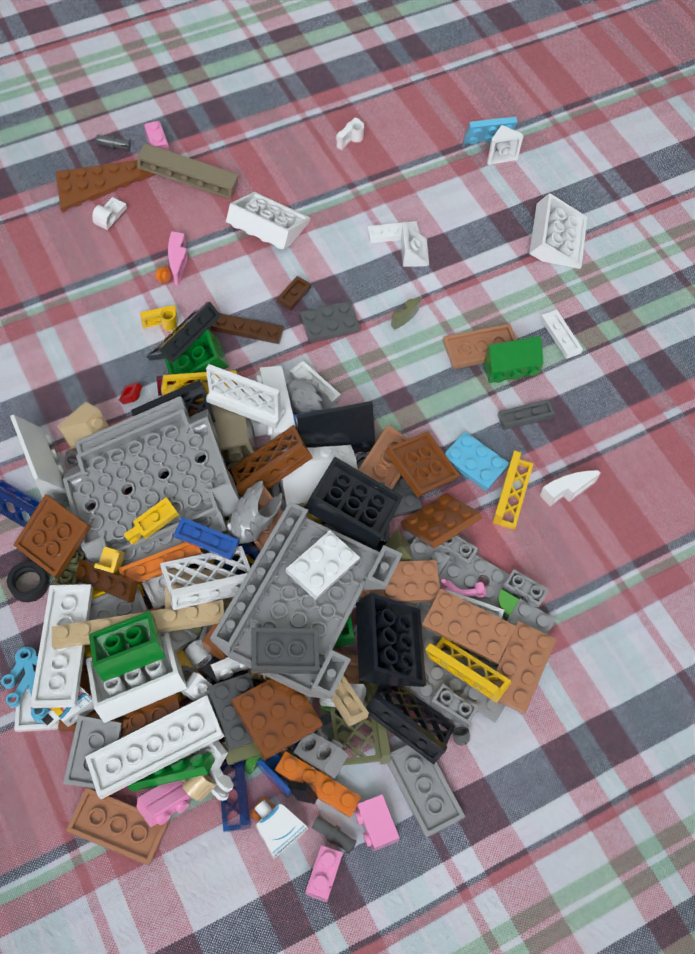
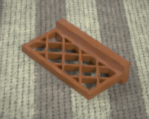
M293 425L230 469L237 484V491L244 496L247 489L259 481H263L266 489L270 488L311 460L313 456L307 449L297 428ZM293 434L291 440H287V438ZM284 445H288L286 450L281 451ZM274 446H277L275 451H271ZM261 456L259 462H255V460ZM271 456L269 462H265L267 457ZM245 467L243 473H238V471ZM255 467L253 473H249L251 468Z

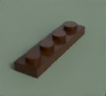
M219 313L221 316L210 326L212 331L274 344H280L284 331V326Z
M79 559L76 574L77 580L91 584L92 587L126 602H134L138 581L119 573H111L94 568L95 563L86 559Z

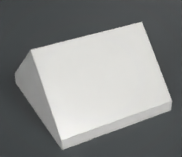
M501 125L491 140L487 165L518 160L523 134Z
M404 223L401 234L403 267L428 266L427 238Z

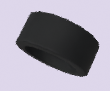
M31 561L17 564L10 570L7 576L8 589L14 598L21 602L37 601L43 597L49 586L45 570L37 563ZM28 572L37 573L40 577V582L36 588L28 592H21L17 589L16 582L21 575Z

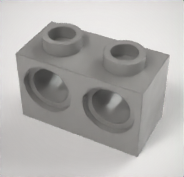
M318 730L316 734L312 733L301 739L293 753L335 779L349 756L342 750L343 745L334 739L329 742L327 740L329 737Z

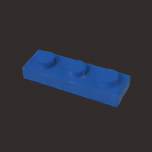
M184 517L181 518L173 535L174 538L228 560H232L240 543L236 538Z

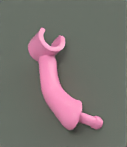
M441 580V588L443 590H449L467 597L476 596L483 598L487 594L486 587L482 582L476 583L474 589L465 590L458 588L449 580Z

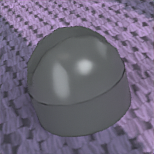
M74 449L68 450L64 456L65 462L70 466L77 465V458L69 457L68 455H77L78 452Z
M459 727L453 730V740L457 745L462 746V743L468 744L470 741L468 728Z

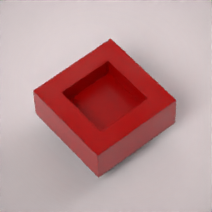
M138 382L125 386L119 401L123 405L137 401L140 397L142 386Z

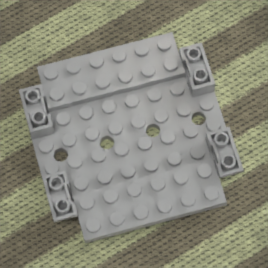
M179 396L75 442L78 452L76 457L79 465L66 471L63 482L71 511L92 526L81 543V547L89 561L99 563L103 548L107 546L126 552L121 566L123 567L182 544L184 541L173 536L182 517L223 534L229 533L224 516L226 518L232 515L233 511L236 510L240 497L233 477L226 468L218 445L220 441L208 409L189 418L184 400ZM206 455L204 462L197 463L200 456ZM169 471V476L161 479V474ZM126 488H133L130 494L124 495ZM167 497L179 515L147 539L141 536L140 540L132 545L123 534L135 527L133 523L135 519ZM96 502L95 508L88 511L89 505Z
M455 535L436 548L430 547L417 537L410 545L413 558L410 561H437L440 588L442 579L449 580L458 588L467 590L474 589L478 579L485 578L489 583L485 586L487 590L486 596L483 598L471 596L469 598L500 608L498 596L502 589L519 599L509 618L503 614V620L515 626L520 621L545 634L549 633L556 621L555 618L536 608L541 605L549 589L513 569L511 574H508L477 556L479 548ZM433 602L403 604L420 609L422 625ZM356 624L355 627L353 628L354 635H356V636H357V624ZM422 627L425 675L428 681L424 687H403L447 720L469 725L476 712H479L496 723L505 705L494 702L428 659L425 651L426 647L430 643L436 646L442 636ZM450 641L496 671L497 664ZM450 648L442 650L448 655H452ZM463 657L456 659L465 666H468V660ZM483 669L473 670L482 677H486Z

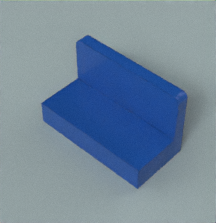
M275 754L265 761L264 759H259L257 761L258 768L289 798L292 795L291 789L288 787L290 782L274 773L281 757Z

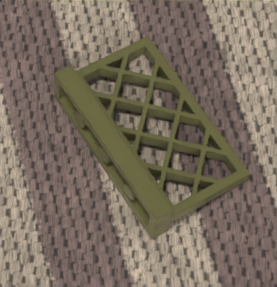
M360 680L359 684H364L366 687L365 699L367 698V702L364 700L363 704L366 706L379 685ZM330 707L334 740L338 742L340 740L343 748L346 746L354 752L351 758L346 759L343 766L380 762L381 765L389 764L391 753L386 728L371 717L370 721L366 718L356 728L348 726L344 719L342 720L335 714L336 707ZM363 724L372 729L368 737L358 731ZM342 726L352 732L346 740L338 735V731ZM354 735L364 741L358 749L349 743ZM369 744L375 749L376 755L366 756L361 751Z

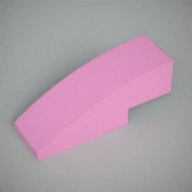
M171 231L168 243V259L174 284L178 286L188 261L187 248H185L186 239L185 234Z

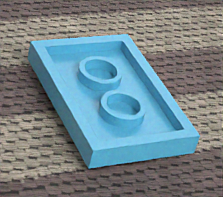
M508 117L470 122L463 138L464 144L489 143L501 125L514 130L517 125V118Z
M466 432L444 453L458 472L486 492L510 465L508 461Z

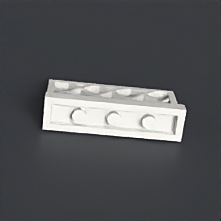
M208 364L206 367L209 394L206 397L208 403L273 428L278 426L284 416V409H281L280 390Z
M242 546L237 547L234 554H239L240 556L237 562L214 553H206L160 563L171 599L172 610L234 597L251 569ZM212 559H217L220 561V563L217 566L212 565L208 562ZM194 563L200 565L196 571L188 568V566ZM225 563L233 566L230 572L222 569ZM204 567L213 571L210 576L201 573ZM176 568L179 571L176 575L168 573L167 569ZM237 569H241L246 572L245 574L241 575L234 574ZM184 572L193 575L189 581L180 578V576ZM217 573L226 576L223 579H214ZM196 578L206 581L200 584L193 583ZM176 582L185 585L178 589L172 588Z

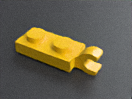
M166 497L133 521L135 527L123 535L133 545L140 540L141 536L145 539L150 537L176 518L179 513Z

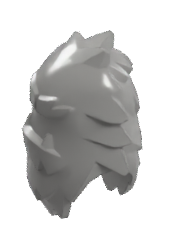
M297 378L286 384L294 415L333 407V402L319 388V383L312 382L306 378Z
M259 481L247 489L244 496L240 498L236 510L233 511L230 522L227 523L229 531L227 535L238 539L240 543L257 541L262 531L269 528L273 518L280 510L282 493L274 496L264 508L258 510V501L263 490V481Z

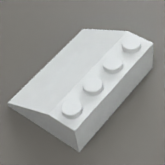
M252 192L230 203L226 222L234 228L246 231L249 235L259 237L263 242L275 245L278 249H285L292 245L311 218L259 193Z
M549 193L536 205L529 254L542 262L580 269L582 267L587 216Z
M11 415L15 431L42 497L45 494L50 495L59 503L68 500L64 482L61 478L64 472L61 465H56L55 463L58 457L54 449L50 450L49 445H52L49 435H44L41 427L16 415Z
M351 445L307 448L313 458L279 481L285 506L287 507L289 502L299 506L306 505L334 456L358 470L356 457Z
M169 632L160 633L166 658L105 682L102 681L94 669L92 657L86 659L93 706L104 723L187 689L183 671Z

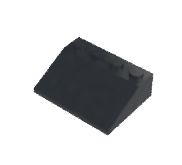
M368 401L296 415V428L307 448L351 445L354 453L369 452L375 444L373 403Z
M334 456L304 508L308 510L309 514L345 535L363 543L367 547L375 549L382 539L403 496Z
M369 593L356 603L359 680L375 685L426 686L420 609Z

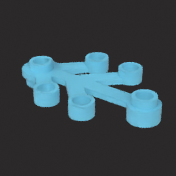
M23 647L17 651L15 655L16 665L11 673L3 676L1 680L2 685L6 689H12L15 687L16 679L22 670H25V676L15 692L8 694L6 697V703L11 708L20 705L21 698L28 687L32 696L35 678L33 665L37 666L38 660L37 653L32 647ZM9 679H12L11 683L6 684ZM17 698L15 702L10 703L11 699ZM32 708L31 716L36 722L43 723L41 719L50 710L49 708ZM39 709H43L41 713L36 714Z

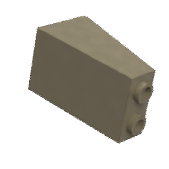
M210 403L216 420L213 424L220 441L218 445L224 461L230 462L228 467L230 469L257 450L252 422L250 418Z

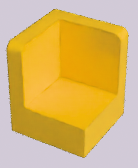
M105 546L100 562L95 563L94 568L117 573L119 572L118 568L122 566L126 552Z

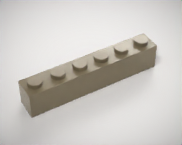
M144 143L137 156L138 169L230 200L238 185V174L158 148L154 145Z

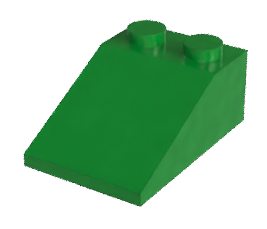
M206 330L173 363H169L164 358L169 375L206 372L208 364L221 369L229 367L220 340L209 330Z

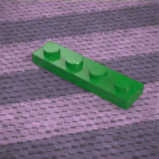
M211 752L180 759L132 783L128 787L133 792L206 775L209 773L215 758Z

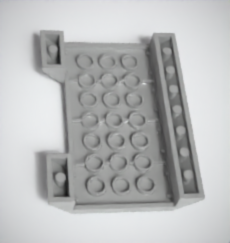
M289 502L210 640L230 659L251 668L252 628L318 629L319 674H261L308 697L332 699L351 661L350 658L333 651V648L362 591L386 589L402 557V553L385 545L378 552L307 519V509ZM330 530L354 551L360 559L325 593L315 600L286 573V568Z

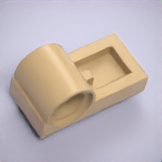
M190 754V755H188V756H186V757H184V758H182V759L190 758V757H193L194 755H193V754ZM209 774L182 780L184 791L191 798L200 802L217 786Z

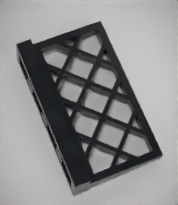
M206 302L199 310L193 311L147 355V358L149 360L166 358L169 363H173L221 315L211 302Z
M200 380L131 410L132 416H135L181 396L187 406L188 413L191 408L197 409V413L207 408L213 423L216 422L211 405L206 401L207 389ZM203 397L204 400L200 406L194 405L197 399Z
M379 685L371 700L365 706L369 716L434 765L446 752L448 747L446 745L455 725L403 686L389 685L393 688V692L388 690L387 685ZM392 697L397 698L399 704H394ZM404 698L409 700L411 705L406 704ZM409 710L414 711L417 717H412ZM421 711L425 712L429 718H424ZM427 724H432L434 730H429ZM439 724L445 727L447 731H441Z

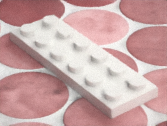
M91 584L50 585L30 702L32 708L77 707L85 645L54 650L52 647V626L89 621L93 593Z
M206 695L85 756L97 796L103 799L225 736L210 698Z

